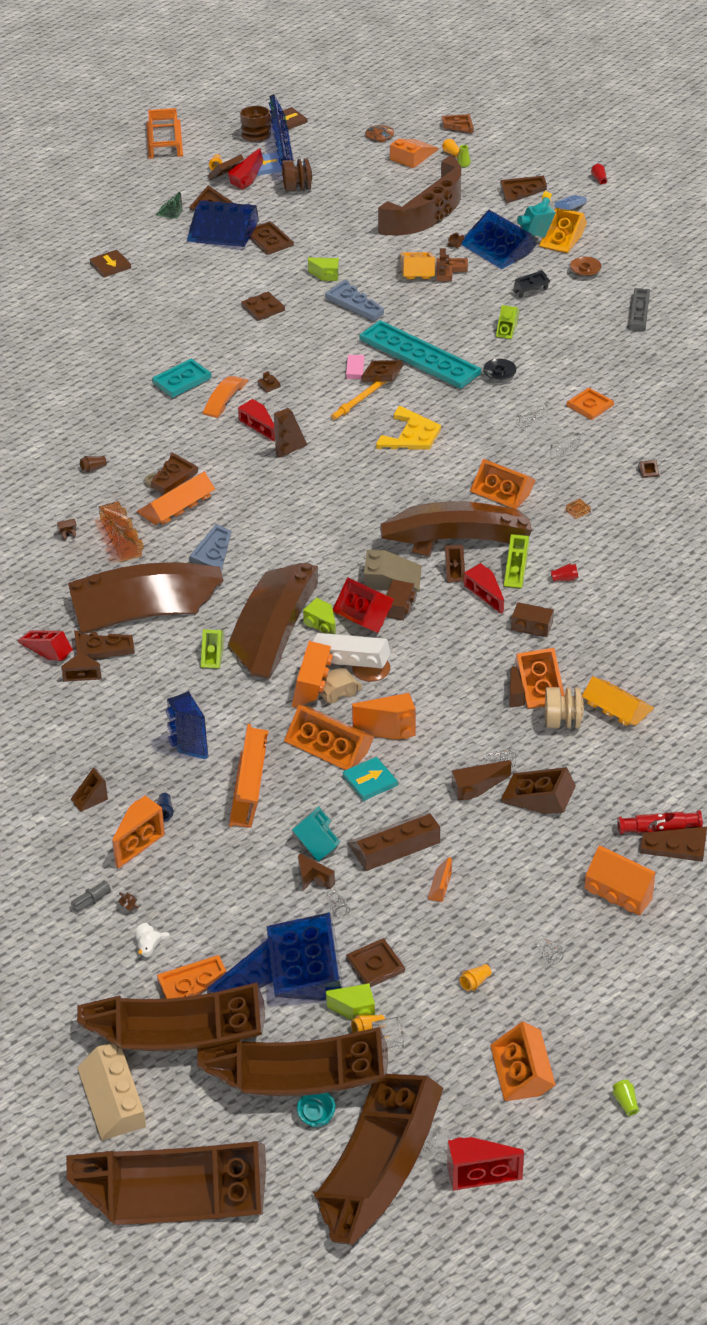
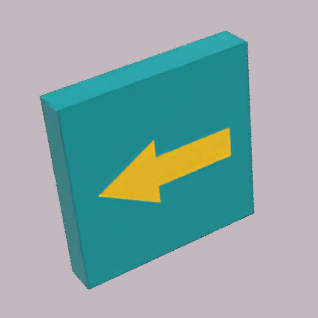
M377 756L342 772L343 778L363 802L398 786V780Z

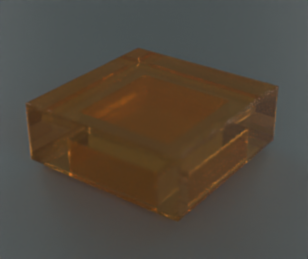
M578 499L567 504L566 510L578 519L590 513L591 507L583 500Z

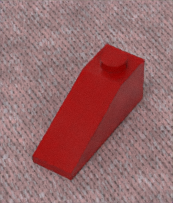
M260 148L228 172L230 184L244 190L254 182L264 161Z
M252 398L238 407L239 421L275 441L274 423L263 404Z
M481 563L464 572V586L502 614L504 612V597L494 573Z
M30 630L17 640L18 643L48 660L62 661L73 651L64 631Z

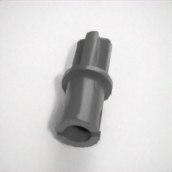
M103 880L95 887L86 889L84 894L71 901L73 910L80 911L91 903H97L99 898L111 892L110 885Z

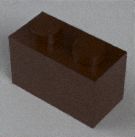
M393 579L386 595L393 598L394 601L386 617L404 621L406 614L409 615L411 612V603L416 601L417 592L414 591V583Z
M517 602L511 618V630L548 637L553 624L554 609Z

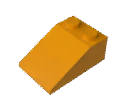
M555 208L556 214L546 237L542 238L539 247L569 253L584 232L587 225L584 213Z
M400 252L402 275L406 276V279H415V276H422V279H431V276H435V257L431 252Z

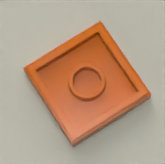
M588 387L567 401L566 406L593 420L614 406V401Z

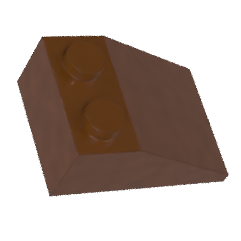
M567 767L513 773L501 801L502 803L543 814H559L565 811L576 785Z

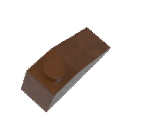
M511 760L452 770V786L457 800H470L479 797L510 777Z

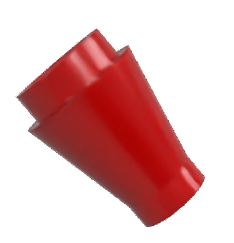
M599 163L593 165L591 168L592 176L600 185L606 184L608 180L605 167Z
M569 563L551 571L553 582L575 581L574 579L579 578L576 564Z

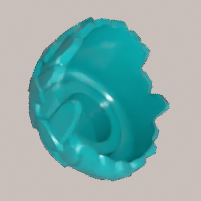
M329 1093L303 1095L297 1103V1115L305 1124L311 1127L324 1126L334 1115L336 1107L334 1098Z

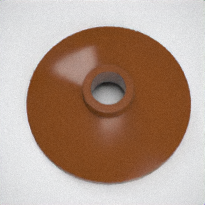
M586 256L575 258L570 263V268L574 273L584 276L594 275L602 267L599 260Z
M387 660L383 668L352 666V671L360 680L375 682L384 679L389 674L390 663Z

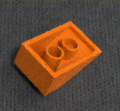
M397 139L390 144V160L415 168L439 150V148L416 139Z
M555 648L516 654L515 665L525 690L527 709L545 706L546 687H559L561 696H565Z
M410 693L352 703V727L374 737L395 740L416 736V708Z
M146 795L129 806L112 839L115 864L118 869L165 835L162 807Z

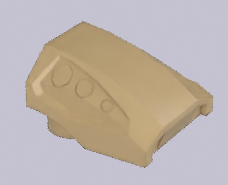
M335 669L328 672L327 679L322 680L325 681L323 693L319 692L318 695L324 698L327 703H336L341 696H354L357 690H362V684L357 682L347 669Z

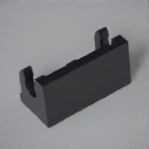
M543 270L516 278L513 292L515 294L519 292V298H521L524 292L544 286L543 289L546 290L548 289L550 279Z

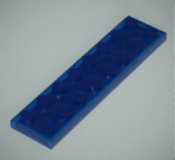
M275 94L269 96L270 102L268 104L271 109L270 114L272 116V127L275 132L274 137L276 139V151L279 156L278 161L282 166L283 160H293L294 162L286 115Z

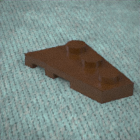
M286 408L274 413L276 455L280 458L307 446V442L293 412Z
M74 630L77 654L82 652L92 659L135 654L132 635L108 634L107 636L98 635V632L81 634V631Z
M707 826L643 833L640 853L703 862Z

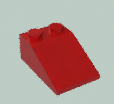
M347 577L333 607V612L379 633L394 599Z
M458 1137L448 1140L447 1169L453 1191L523 1180V1149L474 1137Z

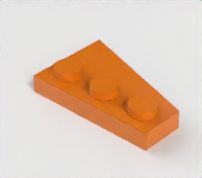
M216 955L157 974V980L165 999L197 996L225 978L227 973L220 956Z

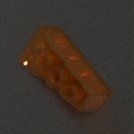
M119 501L98 506L100 520L121 562L142 557L143 542L141 539H138V533L136 528L133 529L131 518H127L125 507H122Z

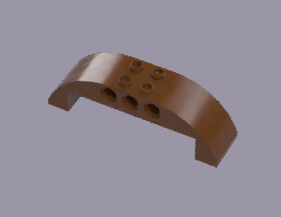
M448 156L441 161V178L401 207L386 201L378 207V233L394 236L418 233L432 227L439 221H442L448 214H451L461 200V166L453 156Z

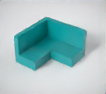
M319 806L292 829L317 861H320L341 842L328 827L332 821Z

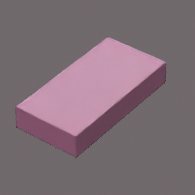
M348 355L346 379H361L364 372V355Z

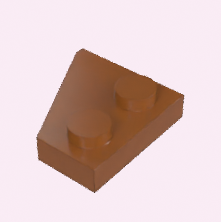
M470 114L441 116L443 128L474 133Z

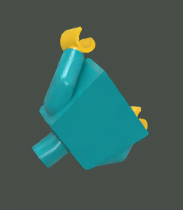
M547 191L542 195V202L534 206H528L524 215L517 217V223L524 230V234L530 239H533L535 236L546 237L556 214L549 205L553 194Z

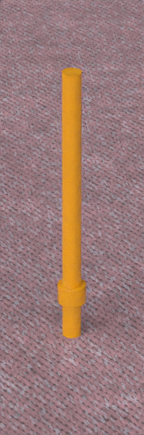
M375 382L347 404H342L331 415V418L336 420L340 416L346 415L352 407L386 382Z

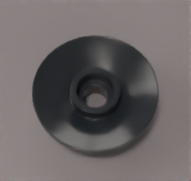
M492 359L486 362L483 367L485 375L496 380L511 378L515 375L517 369L516 365L507 359Z

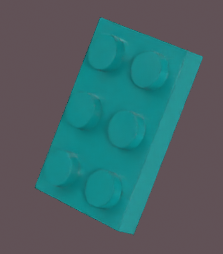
M191 358L152 377V383L173 398L211 379L212 374Z

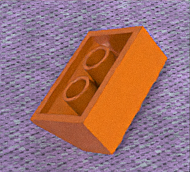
M483 459L470 492L517 509L530 495L536 480L525 474Z
M308 641L296 682L292 707H298V705H304L317 700L319 692L323 693L325 681L322 680L327 679L329 668L326 666L331 665L333 655L330 654L331 646Z
M599 845L585 875L584 888L592 894L605 898L610 903H615L625 908L628 912L641 915L653 899L656 872Z
M522 1021L490 1045L505 1101L539 1097L556 1085L540 1029Z

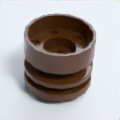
M249 106L240 111L241 136L243 139L263 141L271 136L270 111L264 106Z
M308 158L303 159V165L301 159H298L297 166H294L293 160H283L282 176L285 192L296 191V184H299L302 191L304 190V183L306 189L311 190L312 169Z

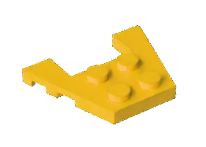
M398 406L394 413V419L408 423L398 439L381 435L376 443V449H382V447L398 449V447L408 448V450H430L441 431V425L402 406Z

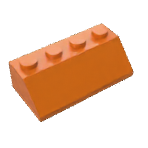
M204 471L137 510V512L154 525L160 522L163 525L171 520L170 516L173 514L177 517L185 512L183 508L188 506L190 509L197 505L198 499L201 498L203 501L210 497V492L215 490Z
M298 705L284 741L347 770L358 765L367 755L374 736L309 706Z

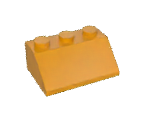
M595 676L591 677L582 694V697L587 699L586 703L594 708H597V706L603 708L602 712L610 717H613V715L619 717L618 722L629 726V724L637 725L654 709L653 706Z

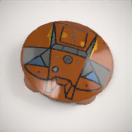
M373 125L366 130V138L377 140L380 143L385 142L394 135L393 128L387 125Z

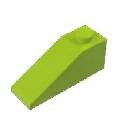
M511 534L504 587H523L530 546L529 536Z

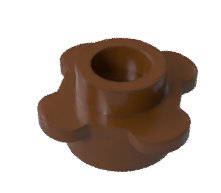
M458 233L451 234L448 239V246L459 248L465 239L464 235L460 236Z
M122 892L119 893L121 898L118 902L129 911H132L134 907L139 909V906L136 904V897L128 892L126 895Z

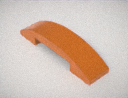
M234 375L225 378L211 394L203 414L219 418L226 409L225 404L237 390H242L248 379Z

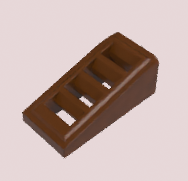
M515 666L511 667L510 708L525 705V690Z

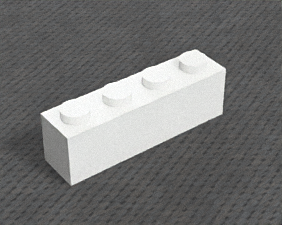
M317 633L313 642L331 646L330 654L333 655L331 664L383 668L391 654L388 641L384 638Z

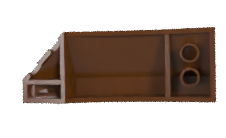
M387 1073L385 1081L371 1084L360 1118L341 1157L317 1192L313 1191L315 1198L321 1206L319 1209L324 1223L329 1227V1236L332 1242L353 1245L386 1211L411 1173L430 1131L444 1089L430 1077Z

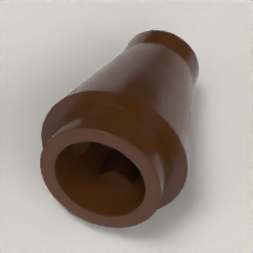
M84 456L80 459V468L83 472L87 471V473L107 465L105 456Z

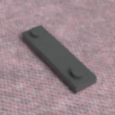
M634 288L629 329L646 331L650 289Z

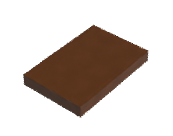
M271 221L244 230L245 235L267 255L294 246V242Z

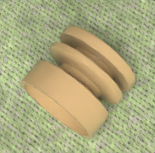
M546 687V728H560L561 719H565L566 728L571 727V719H574V727L580 728L584 711L580 687L574 688V696H571L570 687L566 688L565 696H561L559 687Z

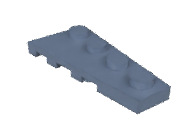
M346 279L325 293L326 299L372 321H375L384 314V308L372 299H367L366 294L358 292L357 287L349 285V281Z

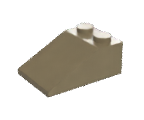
M367 550L364 585L374 590L388 591L394 579L414 583V591L420 592L422 565L386 550Z

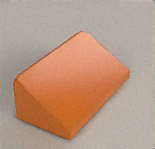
M450 857L436 869L428 900L444 901L452 874V859Z

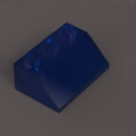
M190 692L168 698L165 711L169 719L167 727L171 735L168 736L171 747H175L180 754L207 759L208 747L205 716Z

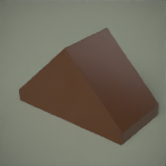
M463 545L445 546L447 582L464 581Z
M82 652L61 666L63 682L102 679L100 663Z
M92 768L71 798L81 812L108 800L106 781L96 768Z

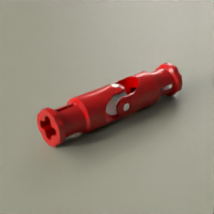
M697 810L695 813H684L681 811L663 814L635 815V817L631 818L619 816L617 818L619 835H623L624 832H636L638 834L685 829L687 827H702L703 819L701 810Z

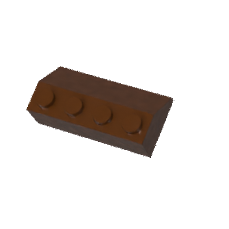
M431 813L419 814L350 840L348 845L365 871H369L439 844L440 826Z

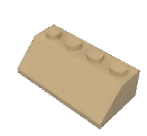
M113 1043L96 1047L77 1068L101 1141L145 1128L144 1110L122 1048Z

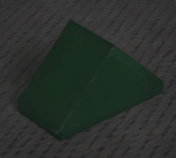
M176 193L164 203L156 215L178 219L183 211L181 193Z

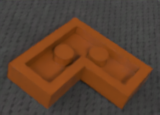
M437 258L436 281H452V272H468V258H449V264H446V274H439L440 258Z

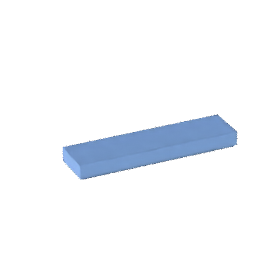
M571 195L556 201L554 207L570 210L586 204L587 198Z

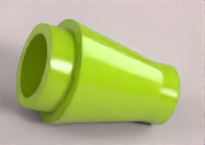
M460 145L457 161L461 167H468L471 163L467 145Z
M627 1079L615 1083L612 1086V1094L624 1109L626 1115L637 1114L640 1110L637 1104L634 1084L630 1083Z

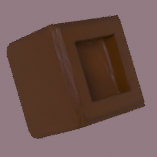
M657 460L639 462L638 468L642 478L660 476Z

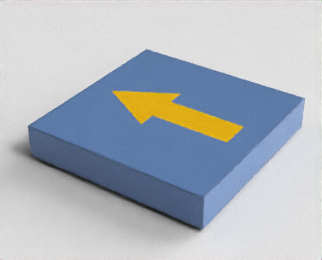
M277 152L262 155L264 161L257 176L282 172V161Z

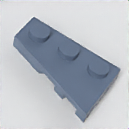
M215 524L190 554L189 561L195 564L219 566L222 572L231 531Z

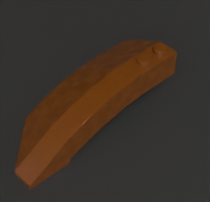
M466 501L434 502L411 506L380 524L382 539L415 545L420 541L455 538L491 540L510 544L511 534L530 536L532 532L530 519L518 509Z
M163 562L139 564L104 571L69 582L68 586L81 634H87L118 623L140 618L171 614L196 615L199 612L198 608L202 603H206L214 594L213 590L217 585L220 586L224 580L219 566Z
M298 563L267 571L253 589L240 613L228 643L229 650L234 652L237 660L248 668L250 675L270 679L277 668L294 625L306 602L318 585V566L310 563Z
M258 983L190 997L131 999L121 998L119 995L77 1005L78 1025L122 1049L144 1051L197 1049L259 1036L263 1034L265 1022L264 999Z
M381 1027L310 1041L266 1043L238 1040L216 1046L197 1048V1066L199 1069L242 1093L266 1096L322 1094L385 1081L389 1062L387 1043Z
M259 1141L189 1148L105 1151L66 1155L67 1180L115 1225L199 1221L263 1215L266 1152L265 1145Z

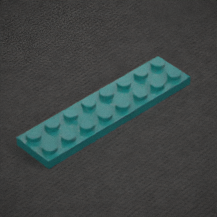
M379 320L359 334V340L460 389L481 374L480 367L382 320Z

